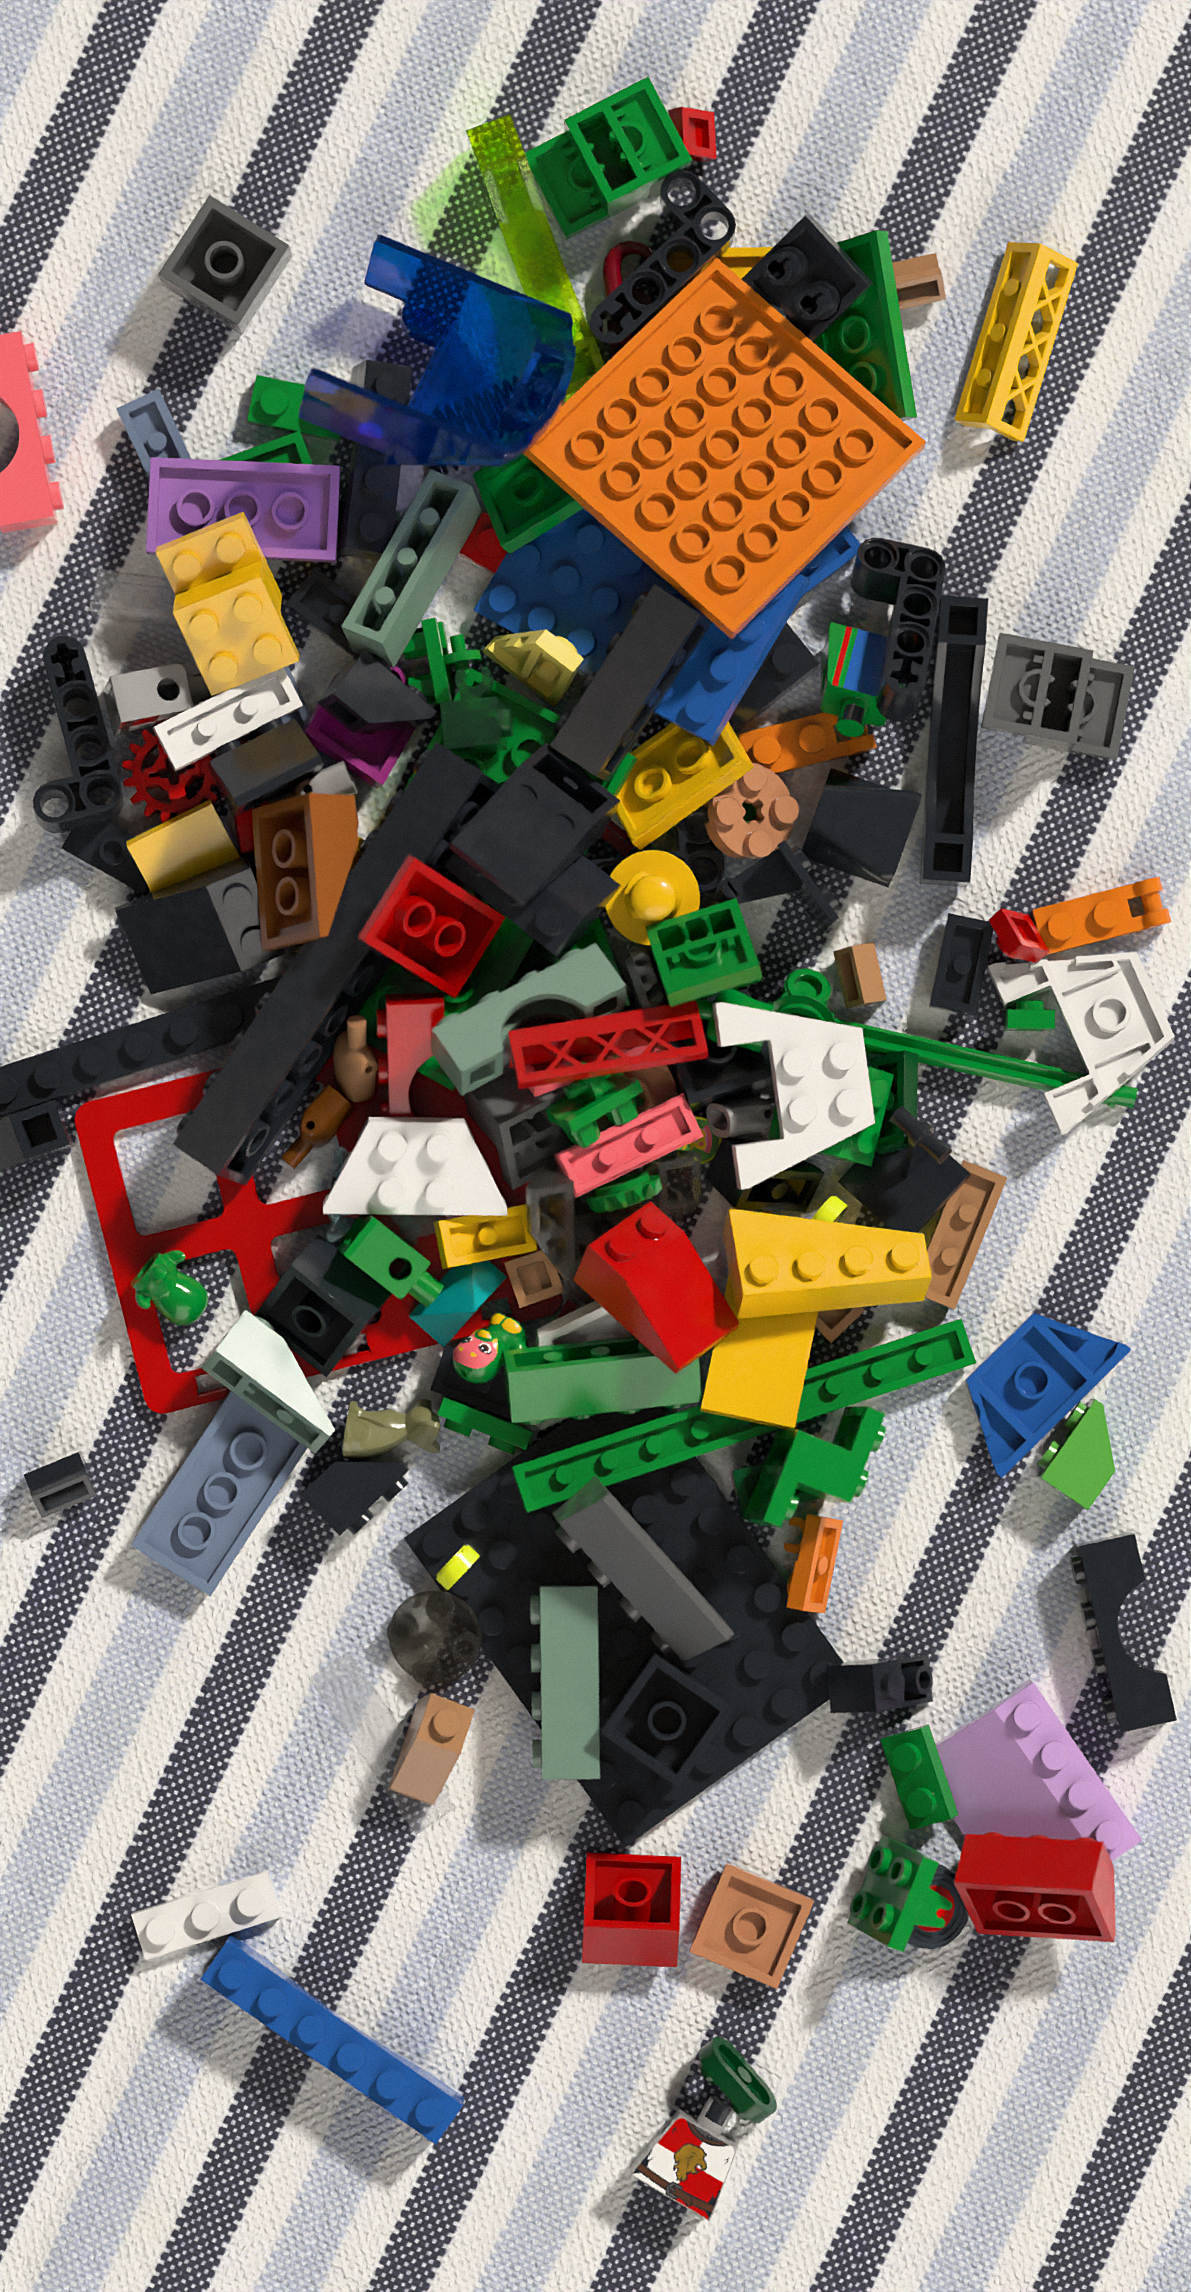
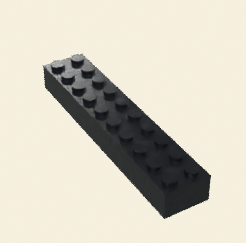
M436 742L432 750L427 749L421 754L413 769L415 776L405 790H399L391 799L387 808L388 817L380 829L373 830L363 842L360 850L362 856L353 870H349L328 936L307 941L300 951L295 950L289 955L281 970L283 977L275 989L267 991L258 1002L255 1009L256 1018L248 1030L241 1031L231 1043L229 1048L231 1056L221 1071L216 1070L206 1081L203 1087V1094L205 1095L195 1111L190 1110L178 1124L176 1130L178 1136L173 1145L216 1175L247 1185L333 1054L334 1044L338 1035L347 1030L348 1018L360 1013L394 961L359 939L358 936L409 855L448 879L451 872L443 866L454 854V851L449 848L451 842L501 787L499 783Z

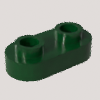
M714 2037L699 2050V2069L707 2081L717 2085L730 2099L732 2109L741 2119L759 2124L777 2110V2102L771 2089L730 2042L722 2037Z

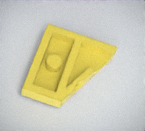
M548 630L495 636L483 650L484 654L553 707L565 695L584 660L577 653L576 648L571 642L560 636L555 637Z

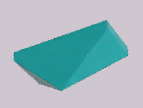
M489 1260L452 1267L439 1281L444 1287L432 1304L426 1308L420 1303L409 1317L442 1347H445L507 1277Z

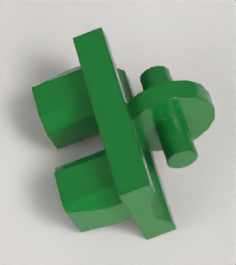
M437 618L421 620L422 627L416 628L403 651V655L407 661L428 657L431 673L408 678V684L416 687L426 696L427 704L436 703L444 708H448L457 694L452 667L456 669L458 683H463L470 671L469 664L481 661L480 650H466L464 635L459 634L450 636L452 653L449 654L444 622H437Z
M622 1072L578 1079L564 1087L566 1094L564 1098L548 1106L545 1110L549 1120L562 1127L572 1143L585 1148L599 1140L601 1134L595 1120L606 1114L608 1121L616 1126L626 1124L636 1118L638 1112L634 1097L642 1093L643 1090L639 1079L635 1077L629 1079Z

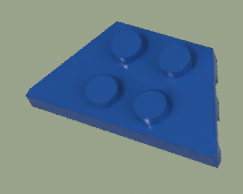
M1032 1313L965 1379L995 1473L1000 1478L1005 1476L1131 1349L1126 1344Z

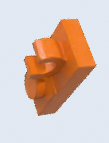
M807 1514L806 1519L793 1517L789 1520L788 1524L800 1527L803 1536L798 1544L784 1543L786 1551L799 1554L798 1561H795L794 1570L787 1581V1593L789 1596L786 1607L825 1614L843 1520Z

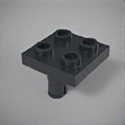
M810 214L805 215L742 278L748 286L813 343L874 284Z

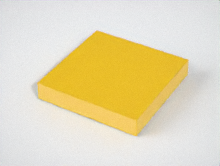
M211 799L126 841V845L152 893L241 857Z

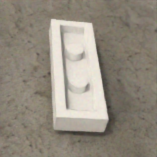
M281 668L226 690L154 726L153 730L172 767L177 771L213 753V750L237 738L239 740L255 732V729L278 717L283 718L301 709L303 704L285 669Z
M269 1870L133 1912L131 1916L144 1958L148 1960L282 1917V1912Z

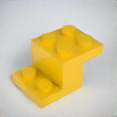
M244 511L156 548V555L175 593L172 613L211 696L299 661V652L280 613L282 594Z

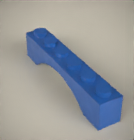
M232 1934L200 1979L435 2145L464 2104L465 2097L425 2069L403 2058L346 2021L304 1990L272 1962Z

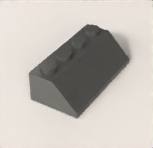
M596 1476L553 1513L561 1525L554 1532L573 1553L580 1547L592 1559L586 1565L587 1569L604 1588L612 1582L619 1589L623 1596L617 1602L635 1622L643 1616L654 1628L648 1636L666 1657L674 1651L685 1662L727 1641L735 1634L717 1611Z

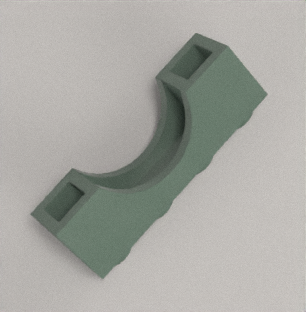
M596 943L583 950H571L558 963L547 969L529 972L520 979L518 984L501 993L492 992L484 996L476 1006L461 1014L453 1013L444 1017L438 1022L436 1027L432 1028V1054L462 1096L503 1074V1045L507 1039L508 1031L515 1030L526 1022L540 1018L573 1021L619 1013L625 1009L626 984Z

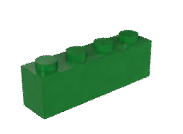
M634 1336L503 1351L506 1395L512 1423L522 1422L528 1425H536L545 1422L547 1419L564 1417L587 1419L599 1413L618 1412L621 1414H632L643 1408L664 1406L676 1409L685 1407L689 1403L702 1402L699 1357L675 1374Z

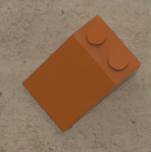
M306 793L252 809L262 951H272L327 937L359 843V821L356 814L355 795Z

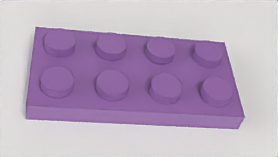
M150 457L146 553L156 555V548L158 546L244 511L266 560L336 563L341 467L335 465Z

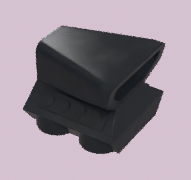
M831 768L802 851L811 861L889 888L920 805L922 794L912 790L890 789Z

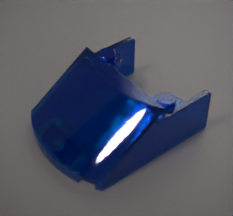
M377 235L373 244L364 284L367 287L406 302L400 319L402 329L413 339L436 349L408 406L320 369L311 368L307 376L298 416L305 421L386 454L383 465L503 466L527 451L545 433L564 401L574 369L576 346L573 343L571 330L573 326L571 314L384 235Z

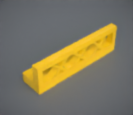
M1008 242L954 421L966 427L987 428L1013 441L1024 442L1077 269V262L1040 243ZM1050 263L1058 267L1059 271L1054 287L1048 291L1045 276ZM1040 309L1043 324L1040 332L1034 335L1031 321L1034 312ZM1027 354L1030 367L1027 376L1021 380L1017 367L1021 356ZM1013 398L1016 413L1011 426L1001 420L1007 401Z

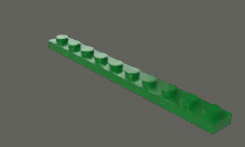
M962 1318L807 1369L796 1423L976 1364ZM701 1405L511 1467L525 1512L527 1513L571 1498L594 1476L606 1487L780 1428L700 1411Z

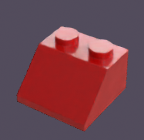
M587 1852L582 1963L677 1967L680 1933L681 1857Z

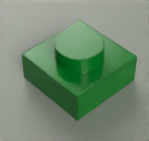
M1015 1001V1009H1007L1004 1012V1031H1052L1055 1029V1010H1044V1001Z

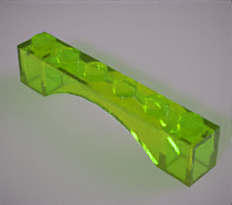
M509 114L466 130L467 145L563 401L566 403L604 366V363L562 261L525 152Z

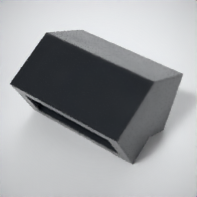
M81 1451L23 1474L31 1497L42 1518L97 1496L93 1479Z

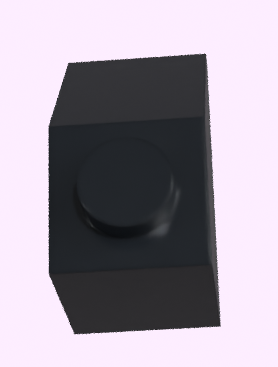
M722 1138L705 1178L734 1209L807 1211L824 1175V1172L819 1167L802 1160L750 1188L738 1189L732 1146L760 1142V1140Z

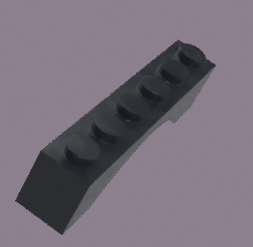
M941 595L935 632L919 884L967 887L971 880L976 748L989 598Z

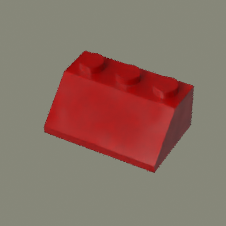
M988 1832L984 1835L966 1834L954 1884L978 1934L1114 1942L1116 1936L1114 1866L1104 1842L1086 1837L1067 1840L1051 1839L1043 1835H1032L1030 1837L1005 1836L996 1832Z

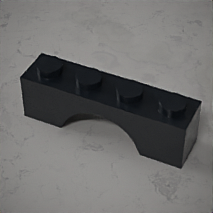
M365 360L352 367L347 415L352 425V453L346 485L339 501L338 555L378 560L393 536L412 367L373 360Z
M1128 1532L1075 1544L1077 1555L1070 1556V1564L1075 1583H1084L1087 1602L1080 1603L1086 1631L1094 1629L1098 1648L1091 1649L1090 1651L1096 1677L1105 1676L1108 1695L1101 1696V1702L1107 1724L1115 1722L1116 1729L1123 1733L1177 1721L1167 1674L1163 1671L1149 1669L1137 1664L1126 1653L1118 1634V1616L1124 1600L1134 1588L1145 1581L1135 1534Z

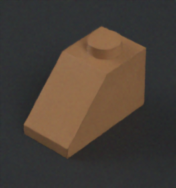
M432 1693L419 1699L388 1789L426 1804L434 1805L461 1754L475 1709Z

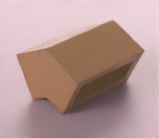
M936 253L892 263L900 310L946 300L942 272L939 268Z
M874 942L853 945L833 951L846 1009L877 1004L887 1000Z

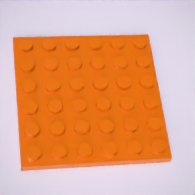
M716 257L522 444L521 452L729 638L733 639L924 449L926 441Z

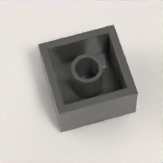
M209 195L158 275L163 286L242 335L289 263L292 253L287 243Z

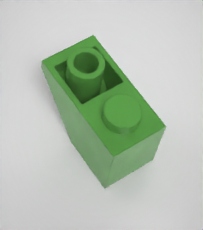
M1091 1399L1087 1405L1079 1402L1064 1423L1070 1429L1060 1444L1052 1441L1037 1462L1043 1468L1037 1477L1086 1510H1089L1115 1472L1104 1406L1096 1399Z

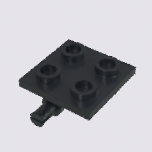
M785 840L778 844L768 856L762 858L735 878L722 880L715 890V896L719 903L736 898L738 904L793 892L822 935L830 930L840 919L835 912L840 906L834 895L824 884L819 888L808 874L812 866L806 855L797 845L791 849Z
M901 1106L892 1114L890 1122L894 1123L909 1137L908 1148L885 1154L875 1152L872 1166L854 1163L838 1180V1183L890 1230L918 1233L970 1178L971 1173L950 1156L952 1149L933 1134V1126L927 1121L921 1123L904 1106Z

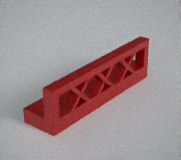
M689 1001L672 1007L665 1005L508 1031L506 1046L509 1067H514L518 1089L708 1057V1049L697 1001ZM693 1038L695 1046L675 1048L667 1042ZM647 1046L640 1055L628 1056L621 1051L622 1049ZM655 1048H658L659 1050H661V1051H658V1052H653V1051L655 1050ZM600 1053L595 1062L581 1064L574 1059V1057ZM608 1056H611V1057L614 1058V1059L606 1060ZM553 1061L547 1070L526 1073L525 1065ZM561 1063L567 1066L558 1068L561 1065Z

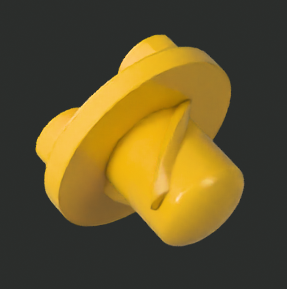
M657 850L635 853L620 862L610 875L621 887L606 905L607 914L614 927L633 942L650 945L645 929L646 926L699 909L700 891L693 872L681 859L670 853Z

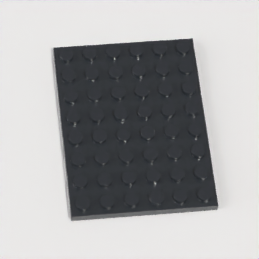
M660 1407L643 1408L632 1414L607 1412L594 1414L587 1419L569 1418L404 1537L406 1543L531 1717L532 1692L541 1691V1672H531V1644H541L540 1624H531V1596H540V1585L597 1584L600 1779H577V1781L625 1847L830 1700L827 1666L844 1663L807 1611L786 1607L789 1596L786 1581L696 1457L606 1486L609 1492L735 1633L727 1641L685 1662L674 1651L666 1657L648 1636L654 1628L643 1616L635 1622L617 1602L623 1596L619 1589L612 1582L604 1588L587 1569L586 1565L592 1559L580 1547L573 1553L554 1532L561 1525L553 1513L568 1499L527 1513L525 1512L511 1467L665 1417L666 1415ZM463 1545H469L480 1557L447 1591L436 1580V1574ZM654 1651L723 1698L734 1708L679 1788L600 1733V1727ZM534 1720L542 1730L541 1720Z

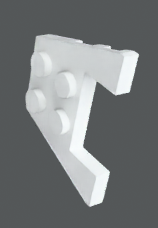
M1137 952L1078 956L1076 959L1057 961L1041 959L1038 963L1029 961V963L1006 965V962L988 966V972L1004 1008L1014 1005L1015 1001H1024L1048 990L1052 992L1088 1073L1087 1076L1044 1093V1099L1060 1135H1064L1073 1129L1174 1041L1175 1036Z
M712 1003L718 1046L767 1040L780 1138L732 1146L738 1189L750 1188L875 1123L862 1028L728 1003Z

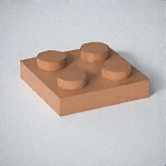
M726 1862L689 1952L777 1989L812 1908L814 1899Z

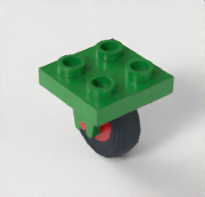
M882 1835L878 1846L872 1850L869 1856L868 1871L861 1889L854 1895L851 1901L850 1916L847 1923L885 1946L904 1952L907 1943L915 1948L933 1950L948 1945L958 1937L968 1922L969 1914L954 1884L956 1873L908 1845Z

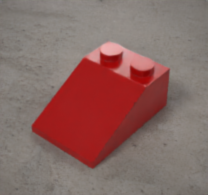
M409 855L358 938L448 995L456 998L506 917Z
M651 1201L589 1244L573 1279L675 1374L735 1331L740 1324L685 1232Z

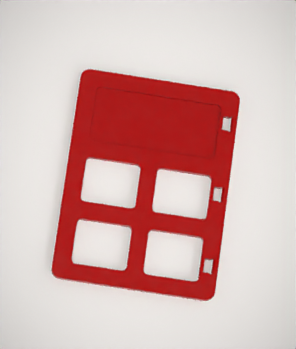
M369 1045L377 1059V1062L378 1055H387ZM332 1054L315 1081L321 1082L324 1088L329 1084L342 1095L334 1082V1060ZM222 1068L89 1101L82 1104L75 1114V1126L144 1400L152 1411L160 1414L225 1399L230 1389L224 1386L198 1393L199 1388L196 1377L208 1374L205 1370L199 1368L177 1373L172 1369L157 1308L153 1304V1300L150 1301L148 1309L141 1308L135 1299L136 1290L130 1285L152 1255L178 1250L183 1252L186 1256L185 1260L227 1249L232 1250L237 1256L250 1312L254 1316L280 1281L271 1247L274 1238L348 1218L356 1220L360 1216V1214H323V1201L326 1195H329L332 1188L272 1204H264L259 1199L253 1175L247 1185L216 1175L224 1205V1211L221 1216L146 1236L138 1233L114 1142L116 1133L121 1130L184 1115L190 1110L195 1111L205 1095L203 1094V1087L206 1081L216 1070L221 1071ZM378 1069L376 1072L375 1094L371 1099L354 1102L345 1098L356 1110L336 1133L343 1163L355 1147L358 1136L368 1117H380V1102L389 1101L388 1084H379ZM416 1071L410 1083L409 1098L417 1113L421 1117L465 1118L475 1143L490 1169L501 1196H503L507 1204V1208L525 1204L529 1205L537 1251L489 1260L507 1278L484 1303L507 1297L512 1313L506 1314V1316L513 1318L519 1323L554 1314L562 1304V1294L520 1308L504 1264L550 1248L534 1181L531 1180L512 1190L503 1179L497 1147L468 1115L464 1095L461 1096L457 1088L455 1091H452ZM371 1214L431 1262L426 1271L438 1281L452 1268L442 1269L434 1222L468 1215ZM396 1258L390 1263L389 1270L393 1274L399 1273L403 1269L405 1262L401 1258ZM392 1293L381 1308V1319L375 1324L368 1325L362 1333L365 1334L370 1349L343 1356L332 1371L439 1344L409 1317L420 1302L409 1293L402 1300ZM479 1308L450 1341L470 1336L476 1330L489 1325L490 1319L482 1321L481 1308ZM290 1349L306 1378L322 1374Z

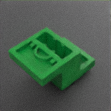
M649 76L564 119V133L522 154L565 240L648 199L650 185L664 179L668 174L692 164V158Z
M736 898L645 927L655 964L671 1007L697 998L706 999L713 997L726 989L735 990L760 982L761 978H763Z
M868 1406L845 1407L832 1443L800 1430H776L743 1519L762 1526L781 1527L784 1520L789 1521L797 1508L799 1494L794 1493L796 1489L827 1502L851 1503L854 1496L858 1498L862 1494L868 1480L869 1471L864 1468L871 1452L876 1453L885 1436L886 1426L881 1425L885 1413Z

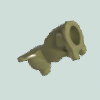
M418 1400L414 1408L407 1414L391 1409L365 1411L359 1407L357 1402L350 1401L343 1440V1458L367 1459L378 1457L392 1451L407 1440L416 1443L419 1448L426 1452L439 1453L440 1445L437 1443L436 1438L439 1436L441 1424L439 1416L432 1411L431 1400Z

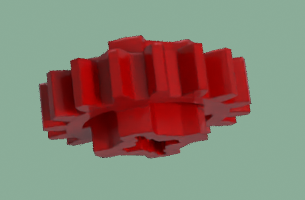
M145 729L142 731V735L146 743L142 747L133 743L129 745V749L136 757L134 761H123L122 767L133 772V776L122 782L125 788H136L137 792L130 799L134 806L144 801L147 803L144 810V815L150 819L159 811L161 812V821L164 823L170 820L172 815H180L202 804L205 800L211 799L212 803L218 802L219 799L211 791L213 786H217L208 769L209 761L215 759H211V754L181 768L188 770H186V773L179 775L178 784L172 785L168 778H160L162 774L169 771L168 764L170 761L157 736L153 737ZM158 747L160 755L154 765L143 770L147 757ZM205 776L201 789L189 800L188 790L193 782ZM146 789H162L169 794L171 804L162 803L154 799Z

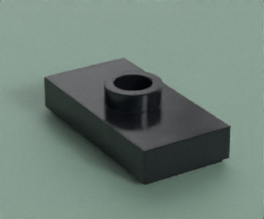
M110 821L71 830L61 849L144 896L149 889L126 845V841L136 837L135 835Z

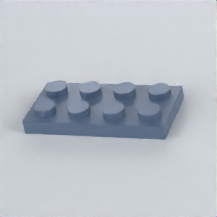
M230 1390L130 1543L131 1546L211 1596L307 1447Z

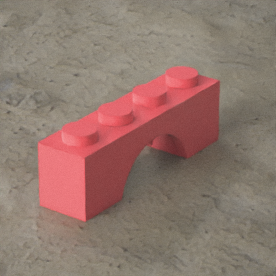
M21 331L0 335V402L14 413L19 426V443L15 456L10 464L0 473V530L2 533L58 524L56 510L64 509L59 481L51 482L48 464L56 463L51 435H42L40 418L48 417L43 389L34 390L31 373L39 371L37 351L34 343L26 344V339Z

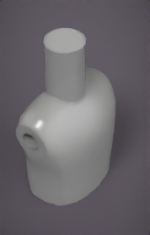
M342 761L313 775L309 774L303 777L295 787L268 798L266 801L267 804H272L303 795L311 787L313 789L312 793L354 795L357 793V790L345 762Z
M743 1095L730 1100L711 1103L707 1106L706 1110L708 1126L711 1132L719 1138H729L761 1131L772 1122L776 1106L775 1097L764 1099Z

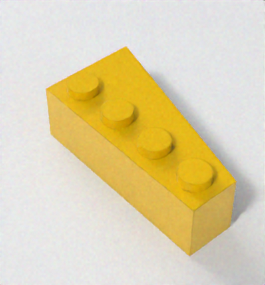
M728 1209L722 1234L737 1319L918 1302L925 1299L932 1274L924 1234Z

